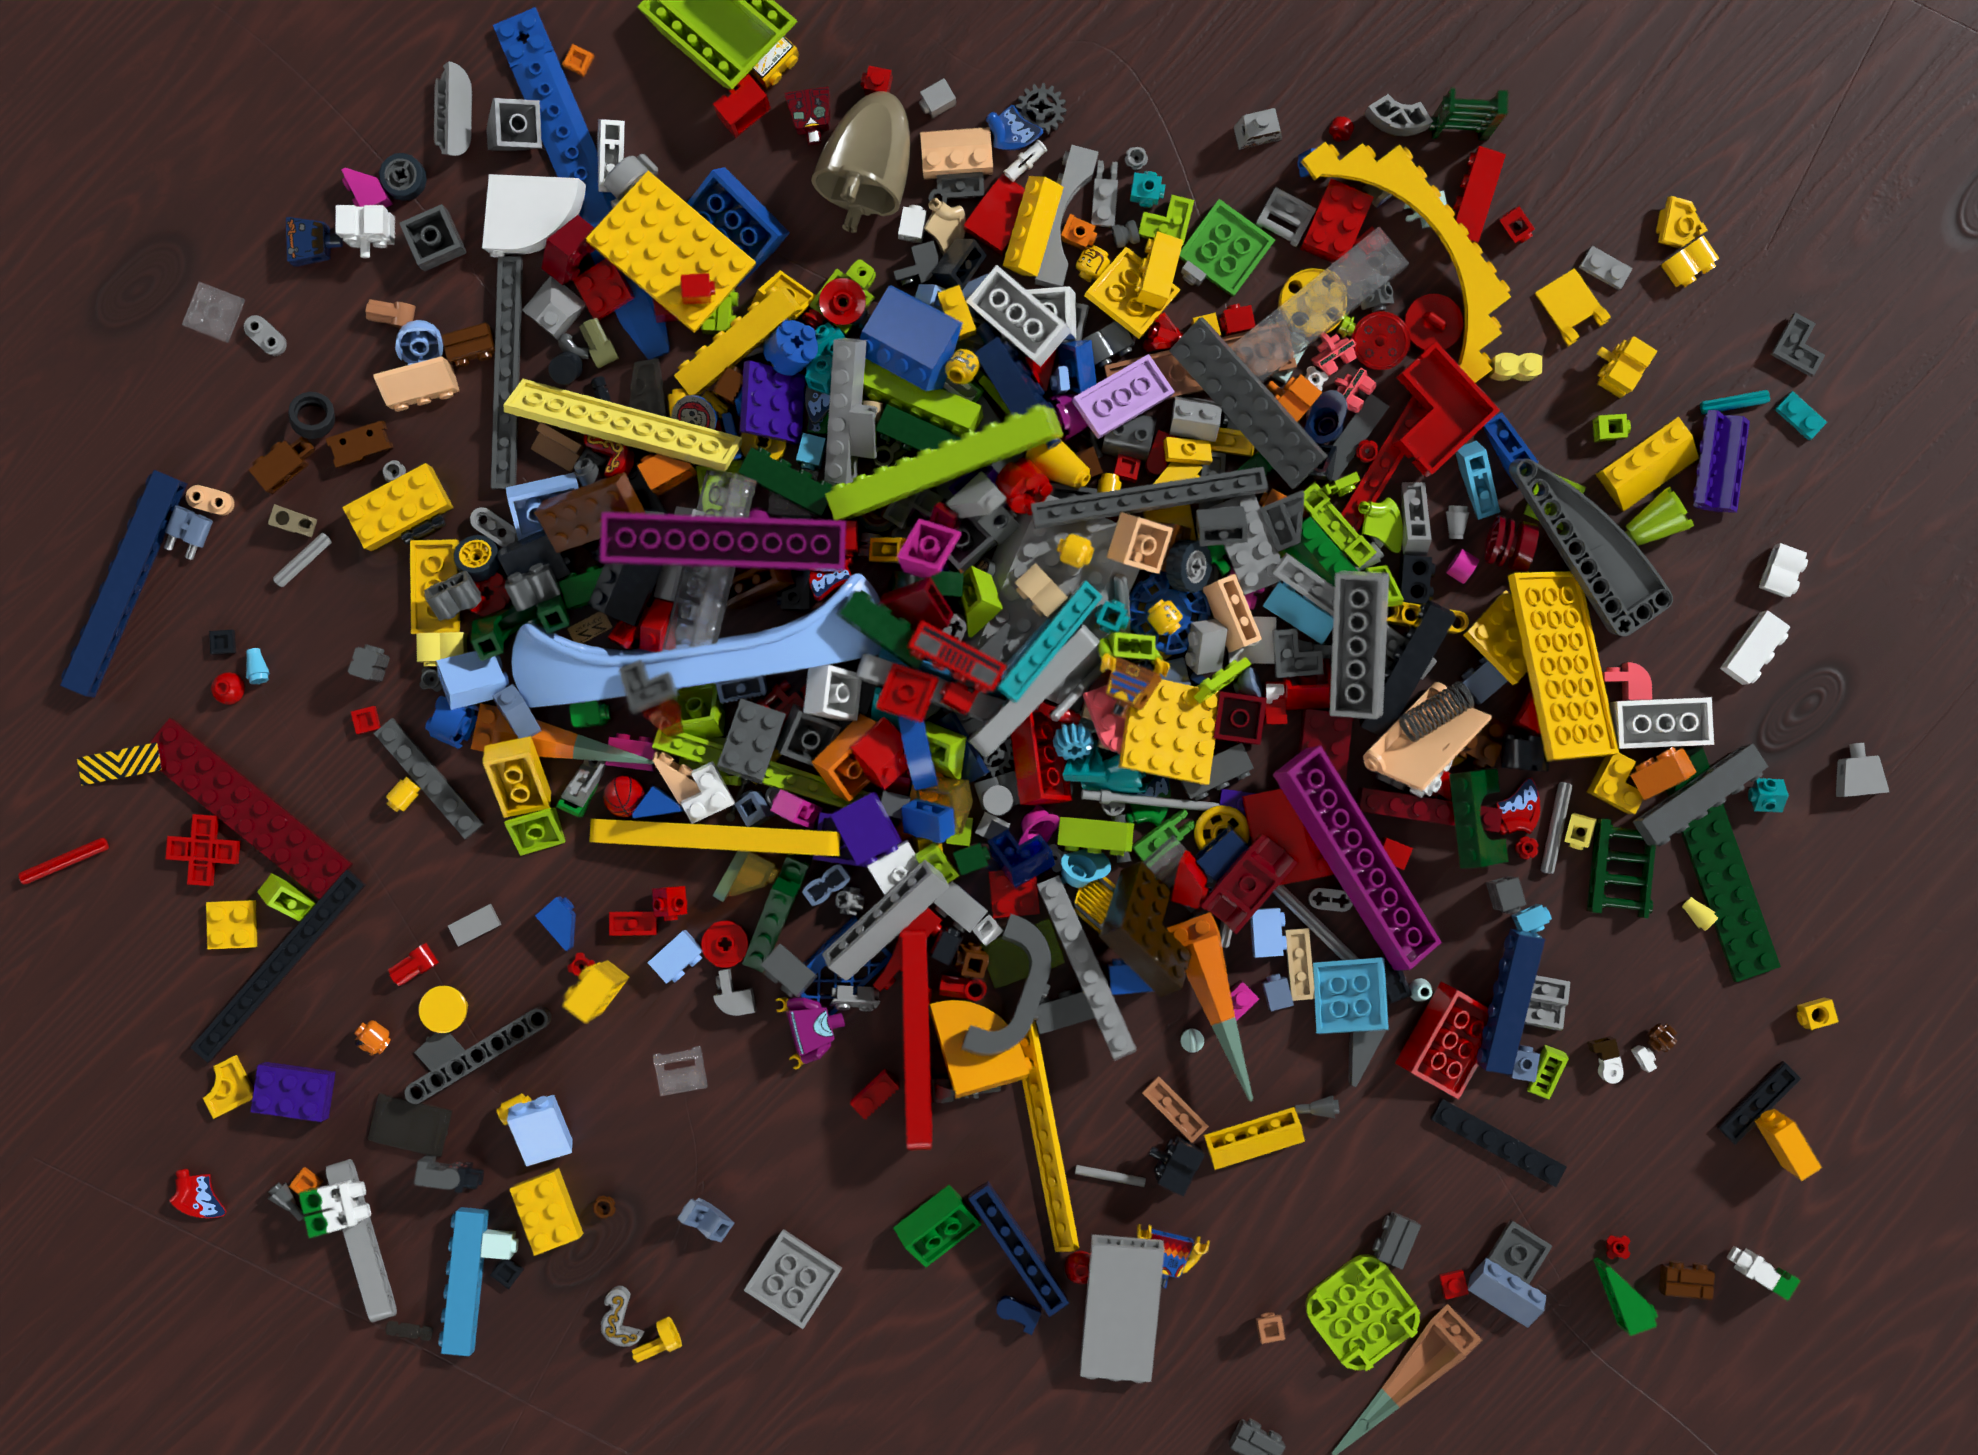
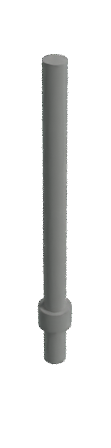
M1107 789L1081 791V799L1098 800L1099 803L1104 804L1118 802L1200 811L1220 806L1219 803L1113 793Z

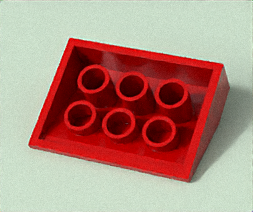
M1281 788L1242 796L1251 842L1253 843L1260 834H1263L1282 847L1297 861L1295 867L1279 885L1334 874Z
M1441 981L1395 1064L1451 1096L1460 1099L1478 1067L1477 1052L1482 1045V1031L1484 1026L1487 1025L1489 1017L1488 1008Z

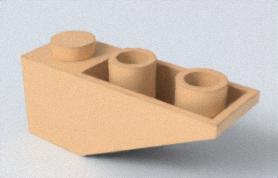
M655 750L652 761L679 805H681L682 800L701 792L691 774L693 770L685 764L680 765L673 761L674 759L665 752L660 753Z

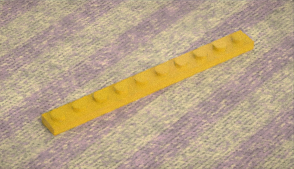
M1033 1020L1029 1031L1019 1042L1024 1057H1029L1032 1067L1028 1078L1023 1079L1022 1083L1055 1252L1076 1251L1080 1248L1036 1021Z

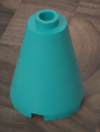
M1116 754L1103 761L1108 778L1107 783L1081 782L1083 789L1093 791L1107 789L1113 793H1142L1147 791V783H1142V778L1146 776V773L1119 768L1120 754Z

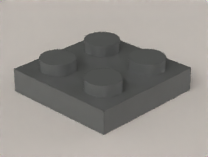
M1510 1219L1487 1259L1499 1264L1503 1269L1514 1276H1518L1529 1285L1551 1250L1552 1245Z

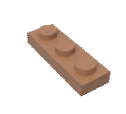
M1159 1076L1142 1091L1191 1143L1209 1127Z

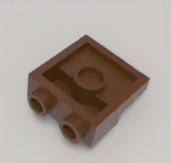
M1491 716V720L1456 756L1462 759L1469 758L1473 761L1472 765L1483 770L1486 767L1493 768L1502 749V746L1499 744L1508 725Z

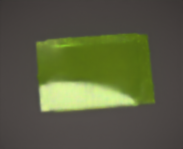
M1047 919L1033 924L1047 941L1051 954V968L1064 964L1062 950H1060L1050 920ZM1001 937L996 938L987 946L983 943L979 944L989 956L987 969L995 989L1027 978L1029 960L1022 948L1002 940Z

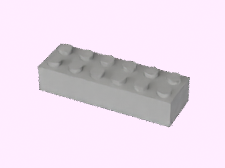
M1340 571L1335 574L1330 716L1378 719L1383 715L1389 573Z

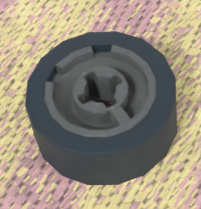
M397 153L387 157L379 170V180L382 187L393 198L398 200H412L418 197L424 190L427 182L426 172L420 162L412 155ZM402 173H405L407 178L399 180V176Z

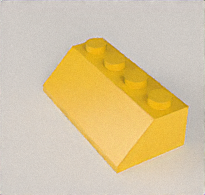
M1677 417L1595 475L1620 510L1624 512L1699 459L1692 434L1682 420Z

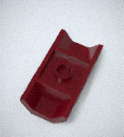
M1260 834L1216 883L1215 888L1200 904V907L1210 911L1237 934L1295 867L1297 861L1269 837Z

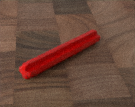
M105 838L97 839L20 872L18 877L22 884H29L108 850L109 845Z

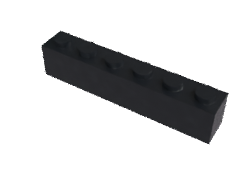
M1429 599L1425 605L1422 604L1416 613L1418 618L1414 625L1410 624L1404 635L1406 639L1402 646L1398 645L1395 649L1392 664L1385 667L1383 715L1378 719L1360 718L1359 720L1362 728L1380 737L1397 721L1456 619L1453 611Z

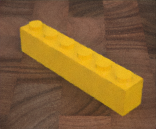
M775 286L765 294L767 298L761 303L759 301L755 302L747 309L749 311L748 314L743 318L739 316L730 323V329L716 334L712 338L714 341L708 347L707 345L702 346L695 352L697 356L690 361L688 359L678 366L679 371L674 376L689 395L699 396L720 379L726 367L732 369L733 366L737 365L761 345L783 321L791 320L803 310L786 287L777 288Z

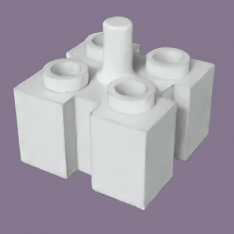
M336 205V234L343 238V241L349 244L350 247L360 248L361 258H370V243H373V247L386 248L387 244H395V217L383 205H364V207Z

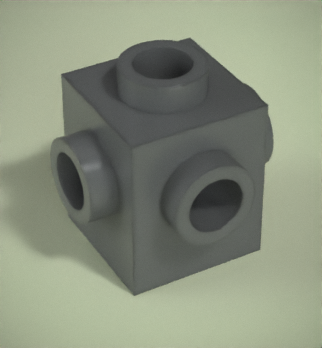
M1373 276L1356 283L1359 294L1358 300L1362 310H1372V313L1385 311V306L1394 304L1393 289L1388 276Z

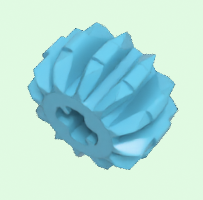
M1072 722L1070 726L1063 725V728L1057 729L1056 734L1053 736L1055 751L1064 760L1072 758L1073 761L1076 758L1083 759L1084 755L1090 754L1094 744L1089 727H1084L1082 723L1074 725Z

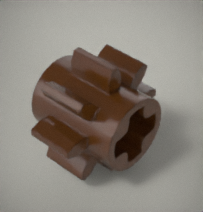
M1658 1023L1648 1032L1647 1036L1650 1040L1647 1043L1657 1052L1660 1050L1667 1052L1677 1043V1039L1674 1037L1677 1032L1668 1024L1663 1026L1661 1023Z

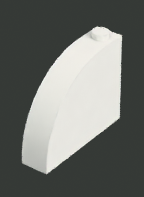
M489 174L482 248L489 252L490 256L496 258L498 256L504 257V255L530 254L544 249L547 239L579 214L584 201L586 184L579 178Z

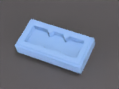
M1067 366L1058 367L1050 376V388L1053 395L1065 394L1070 389Z

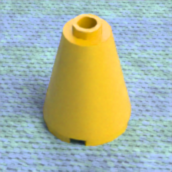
M1062 440L1059 445L1052 449H1048L1046 443L1029 449L1026 453L1025 458L1031 460L1051 481L1078 489L1087 485L1090 480V469Z

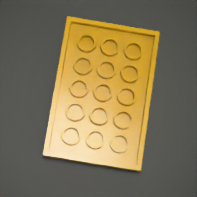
M647 171L586 238V242L694 333L756 265V261L650 171ZM709 273L710 281H715V295H711V303L682 305L680 274Z

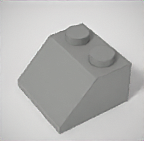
M1175 396L1169 435L1216 442L1222 406L1210 400Z

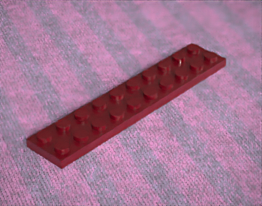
M169 718L150 741V743L157 742L162 768L159 771L319 900L340 876L353 865V863L173 718Z

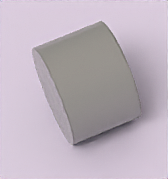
M994 785L984 793L983 803L986 810L991 814L1002 815L1010 810L1013 797L1006 787Z

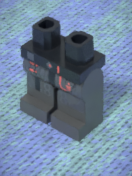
M427 1154L417 1163L414 1185L441 1189L455 1188V1192L462 1193L467 1188L477 1189L479 1185H482L484 1170L473 1168V1162L467 1161L464 1164L461 1162H454L452 1164L436 1162V1155Z

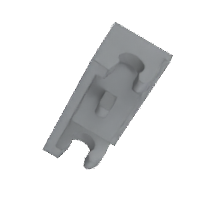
M857 403L849 411L851 456L872 459L877 457V452H879V447L875 446V413H877V407Z
M584 760V763L579 767L561 798L583 808L603 776L606 761H598L597 764H594L591 760Z

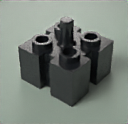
M1175 1135L1174 1139L1170 1138L1164 1149L1165 1152L1151 1147L1148 1154L1158 1159L1153 1171L1157 1183L1184 1197L1205 1153L1201 1147Z

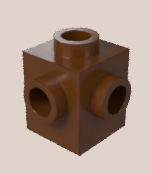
M976 943L959 945V949L953 957V964L961 976L971 979L974 977L984 978L985 970L989 964V956L981 948V945Z

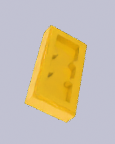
M1174 437L1165 438L1166 462L1210 465L1212 463L1210 441Z

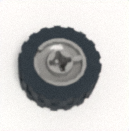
M1186 539L1178 540L1177 543L1173 544L1166 559V577L1174 590L1197 593L1207 585L1212 571L1211 552L1207 548L1208 546H1200L1199 541Z

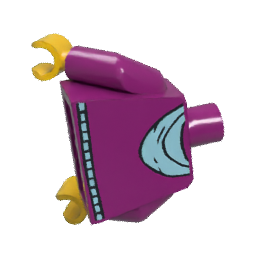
M782 997L776 999V1001H782L784 1004L782 1009L776 1010L777 1012L786 1011L797 1052L789 1058V1060L795 1058L799 1062L793 1068L798 1069L804 1064L819 1060L831 1047V1042L835 1040L833 1029L845 1026L842 1013L829 1016L826 1007H822L817 1001L804 997L790 999Z

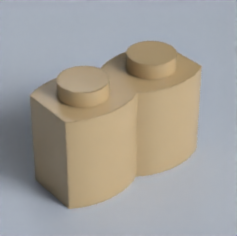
M1036 563L1015 582L1018 586L1016 592L1024 600L1029 597L1034 603L1031 608L1040 617L1043 615L1047 618L1051 617L1069 600Z

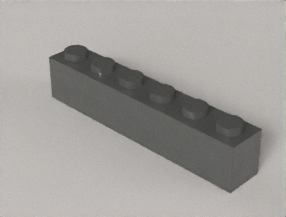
M1753 743L1742 745L1638 817L1633 823L1647 845L1662 846L1671 840L1669 836L1673 833H1680L1689 827L1688 823L1693 819L1699 820L1708 814L1706 810L1712 806L1715 808L1726 801V796L1731 793L1734 795L1743 790L1746 782L1759 779L1763 775L1762 771L1768 768V765Z

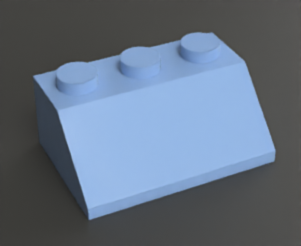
M574 473L506 487L507 499L518 541L543 530L534 513L543 500L579 488Z

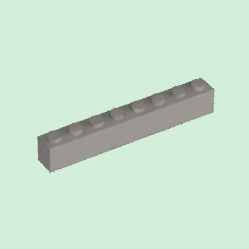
M1059 875L1037 884L1038 891L1113 1060L1116 1061L1136 1052V1047Z

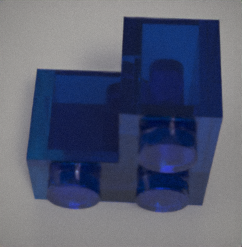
M1008 829L988 840L992 857L1015 888L1055 865L1052 850L1040 834L1021 845L1017 843Z

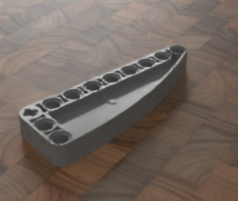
M1516 459L1510 464L1509 473L1610 633L1628 636L1672 605L1673 595L1647 557L1629 536L1596 504L1565 480L1530 459ZM1524 463L1527 467V471L1522 476L1520 474L1519 468ZM1535 483L1539 486V491L1536 495L1532 493V487ZM1547 503H1549L1551 505V511L1549 514L1546 515L1544 512V507ZM1561 522L1563 524V531L1558 534L1556 527ZM1574 542L1575 551L1570 553L1569 545ZM1583 562H1586L1587 570L1582 573L1581 565ZM1598 581L1600 584L1597 592H1594L1593 585ZM1660 593L1662 598L1659 604H1657L1655 601L1656 596ZM1610 600L1611 609L1606 611L1605 604ZM1641 606L1642 614L1640 617H1637L1636 611Z

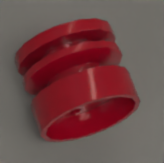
M1498 515L1487 535L1485 563L1493 564L1496 560L1497 566L1501 567L1508 557L1509 569L1526 572L1531 565L1536 551L1539 536L1538 524L1522 521L1515 530L1513 518H1509L1506 522L1504 516Z

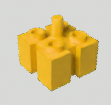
M1635 336L1631 337L1628 341L1624 339L1620 345H1616L1612 352L1604 347H1600L1597 355L1609 363L1604 364L1599 371L1598 376L1600 379L1597 384L1618 398H1622L1626 393L1628 394L1633 391L1644 370L1656 355L1657 350Z

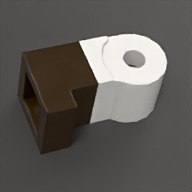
M1608 1036L1588 1041L1589 1050L1595 1054L1597 1053L1600 1064L1598 1067L1599 1076L1609 1083L1619 1082L1623 1077V1068L1616 1039Z

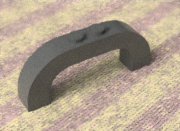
M1010 914L1001 939L1013 943L1024 950L1029 960V973L1013 1018L1007 1027L999 1031H986L973 1025L969 1026L961 1050L971 1054L992 1056L1006 1052L1017 1045L1029 1031L1033 1020L1038 1021L1042 1007L1039 1006L1041 997L1046 998L1050 985L1046 984L1051 969V954L1047 941L1032 923L1013 914Z

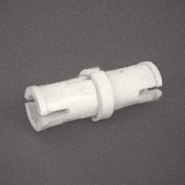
M1037 140L1027 151L1021 152L1018 155V159L1003 171L1004 174L1014 182L1024 171L1030 170L1033 167V163L1048 151L1040 140ZM1031 154H1033V156L1027 162H1025L1020 168H1018V166L1024 160H1026Z

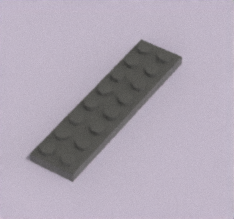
M1203 317L1199 318L1169 350L1217 405L1222 406V411L1292 489L1296 488L1327 457L1324 451Z

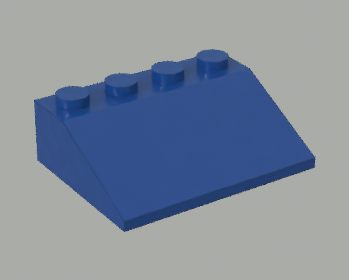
M725 167L713 169L687 202L688 205L756 261L754 268L737 287L780 246L790 233Z
M888 286L863 328L860 340H866V359L925 391L937 390L944 387L947 377L945 365L955 351L963 323L894 286Z

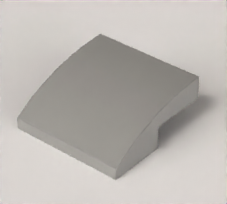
M1536 975L1525 1024L1559 1031L1563 1030L1565 1006L1568 1005L1570 981Z

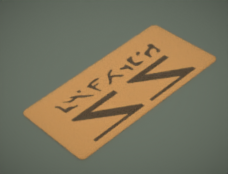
M598 612L569 627L568 631L573 641L584 643L611 629L612 625L606 614Z

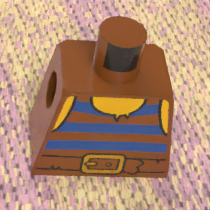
M1116 657L1114 673L1111 671L1106 695L1116 700L1111 713L1125 718L1130 706L1142 710L1158 687L1162 677L1153 671Z

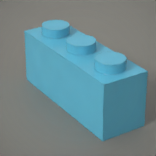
M1278 582L1263 604V607L1320 644H1323L1333 629L1334 617L1314 605L1315 603L1304 595L1302 597L1297 594L1295 589L1285 582L1283 584Z

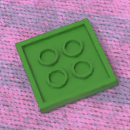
M1219 199L1182 248L1179 258L1185 263L1190 261L1207 274L1206 278L1234 297L1275 242V239Z

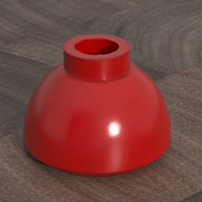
M232 672L219 674L211 685L213 697L225 705L237 703L243 697L245 691L244 682L241 677Z
M1076 1251L1066 1259L1064 1265L1065 1274L1073 1283L1086 1284L1088 1282L1090 1253Z

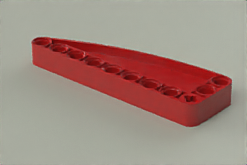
M903 930L907 1150H932L933 1124L926 930Z

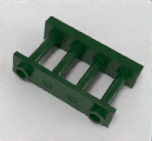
M1450 88L1446 96H1443L1442 102L1433 116H1430L1433 120L1429 127V131H1432V138L1437 139L1443 129L1475 130V133H1478V141H1488L1508 113V90H1498L1491 100L1456 99V88Z
M1596 818L1586 911L1602 913V908L1604 909L1606 906L1638 910L1637 917L1649 918V914L1653 911V900L1650 899L1656 845H1647L1645 842L1644 854L1612 851L1611 848H1608L1609 838L1611 839L1612 836L1644 839L1638 830L1613 827L1611 819ZM1617 860L1643 863L1642 877L1609 874L1606 871L1607 862ZM1612 883L1639 886V901L1606 897L1604 895V885Z

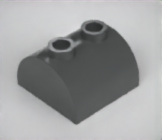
M1140 414L1109 432L1104 437L1101 452L1113 457H1117L1118 454L1139 459L1141 463L1146 464L1157 418Z

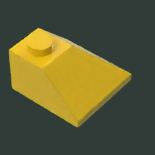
M778 271L757 290L751 305L757 301L761 303L767 298L765 294L775 286L777 288L786 287L803 309L791 319L795 320L809 307L816 295L782 271Z

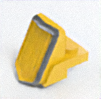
M1106 877L1091 881L1087 886L1078 888L1074 900L1075 913L1098 933H1101L1116 886Z

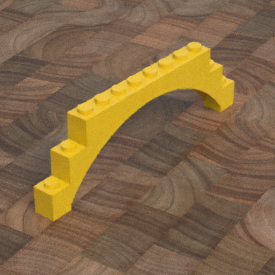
M1324 142L1301 161L1314 181L1319 177H1337L1359 181L1386 191L1417 212L1442 241L1456 269L1464 303L1465 327L1458 365L1476 383L1493 370L1490 366L1492 364L1491 359L1485 352L1481 354L1479 350L1502 334L1499 330L1501 328L1499 321L1494 316L1490 317L1488 314L1511 298L1508 293L1511 291L1504 280L1499 281L1495 273L1497 271L1490 261L1485 262L1481 256L1483 253L1482 249L1476 242L1472 243L1467 237L1469 232L1462 223L1458 224L1453 218L1455 216L1454 211L1448 204L1444 205L1439 199L1441 197L1439 190L1434 185L1430 186L1425 179L1427 174L1420 166L1416 167L1412 162L1413 155L1407 147L1402 148L1401 145H1398L1376 162L1374 159L1376 154L1369 145L1365 147L1362 143L1339 160L1337 158L1339 156L1337 149L1332 144L1328 145Z

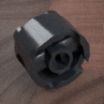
M1505 734L1501 768L1549 772L1550 761H1547L1542 737H1520L1519 735Z

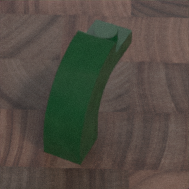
M894 571L889 581V590L899 589L924 578L905 573L904 571ZM940 571L930 576L944 598L962 597L963 573Z

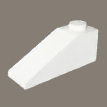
M598 119L599 192H610L604 186L605 179L610 171L624 159L625 121Z

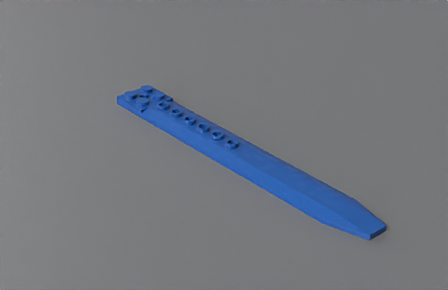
M536 7L494 24L493 27L524 99L538 100L540 103L541 139L557 177L579 178L586 184L584 201L578 215L596 228L613 209L611 201L617 198L611 192H599L597 149ZM523 33L525 35H530V37L527 38L526 44H523L522 41L518 42V38H520V35ZM596 249L591 253L595 265L606 259ZM623 273L635 298L615 310L619 322L649 361L670 353L666 322L656 323L652 297Z

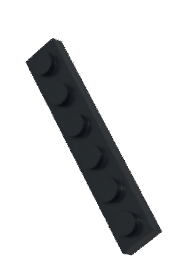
M1442 1098L1430 1118L1554 1187H1557L1567 1166Z

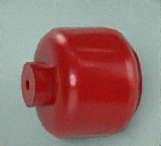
M1338 116L1333 119L1329 133L1333 135L1335 141H1347L1352 135L1354 124L1349 118Z

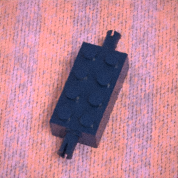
M989 323L979 326L976 332L985 346L976 351L975 355L1011 414H1028L1027 409L1036 405L1052 408L1057 414L1054 406L1050 402L1047 403L1042 395L1045 392L1038 382L1034 383L1030 377L1033 373L1025 362L1022 363L1018 356L1021 353L1014 343L1010 344L1008 340L996 337ZM1057 438L1047 442V448L1052 449L1061 443V440Z

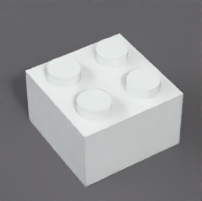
M830 665L810 667L808 669L803 713L837 722L857 721L862 680L856 678V672Z

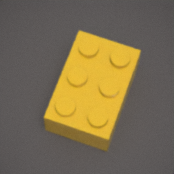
M531 736L485 746L483 764L504 818L550 808L551 789Z
M559 1168L517 1183L510 1188L534 1256L577 1240L584 1234Z

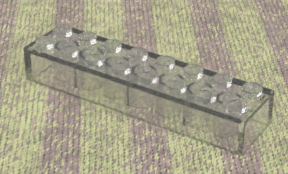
M1378 227L1231 345L1230 348L1254 375L1264 383L1405 270L1409 263L1383 230Z
M706 470L695 516L749 518L750 506L755 494L757 481L736 473ZM682 567L662 652L717 643L724 612L727 608V600L730 588L732 587L735 568Z

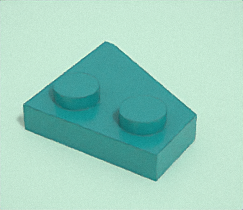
M1093 740L1094 744L1090 754L1084 755L1083 759L1076 758L1073 761L1072 758H1069L1062 774L1065 781L1107 783L1108 778L1100 747H1097V740Z

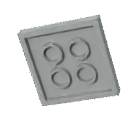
M783 1229L744 1291L804 1329L842 1267Z

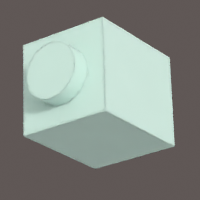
M487 1229L482 1236L481 1257L510 1259L518 1251L519 1240L515 1238L516 1231Z

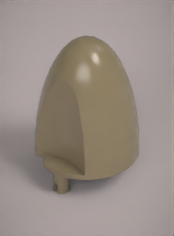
M878 91L859 100L844 115L832 132L812 175V184L818 193L833 204L848 210L842 226L847 232H849L850 227L852 228L851 233L857 231L861 215L869 216L872 213L880 216H889L896 213L900 207L909 167L910 131L904 107L895 95L885 91Z

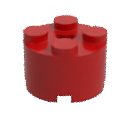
M1021 458L1019 459L1020 462L1015 464L1010 462L1002 468L996 478V484L999 491L1006 497L1004 502L1014 512L1032 515L1031 504L1044 502L1047 496L1051 494L1053 488L1049 479L1031 460Z

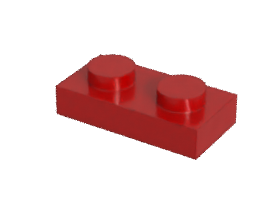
M654 911L609 912V936L657 935V917H654Z

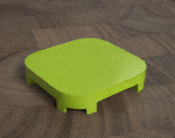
M1370 1254L1359 1255L1349 1260L1315 1286L1308 1294L1305 1302L1306 1313L1313 1326L1346 1368L1368 1371L1374 1368L1373 1364L1409 1337L1413 1338L1418 1332L1420 1312L1416 1304L1385 1263Z

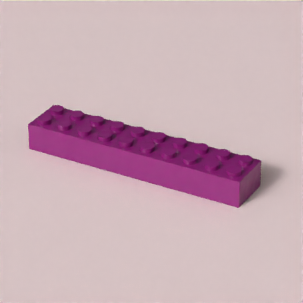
M602 512L600 561L608 564L844 571L846 521Z
M1321 746L1305 748L1276 771L1273 776L1393 970H1411L1442 942Z

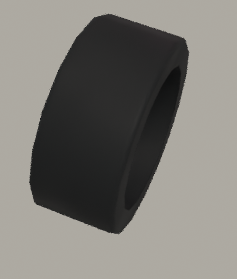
M302 393L296 396L289 405L288 414L291 427L296 434L304 438H321L327 435L334 427L335 413L333 404L326 396L320 393ZM307 406H318L326 412L324 421L316 425H307L300 422L297 415L301 409Z

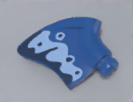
M1014 105L1008 107L999 116L997 113L992 112L986 117V121L989 123L988 126L994 135L993 147L1008 151L1018 150L1028 146L1043 134V129L1025 120Z

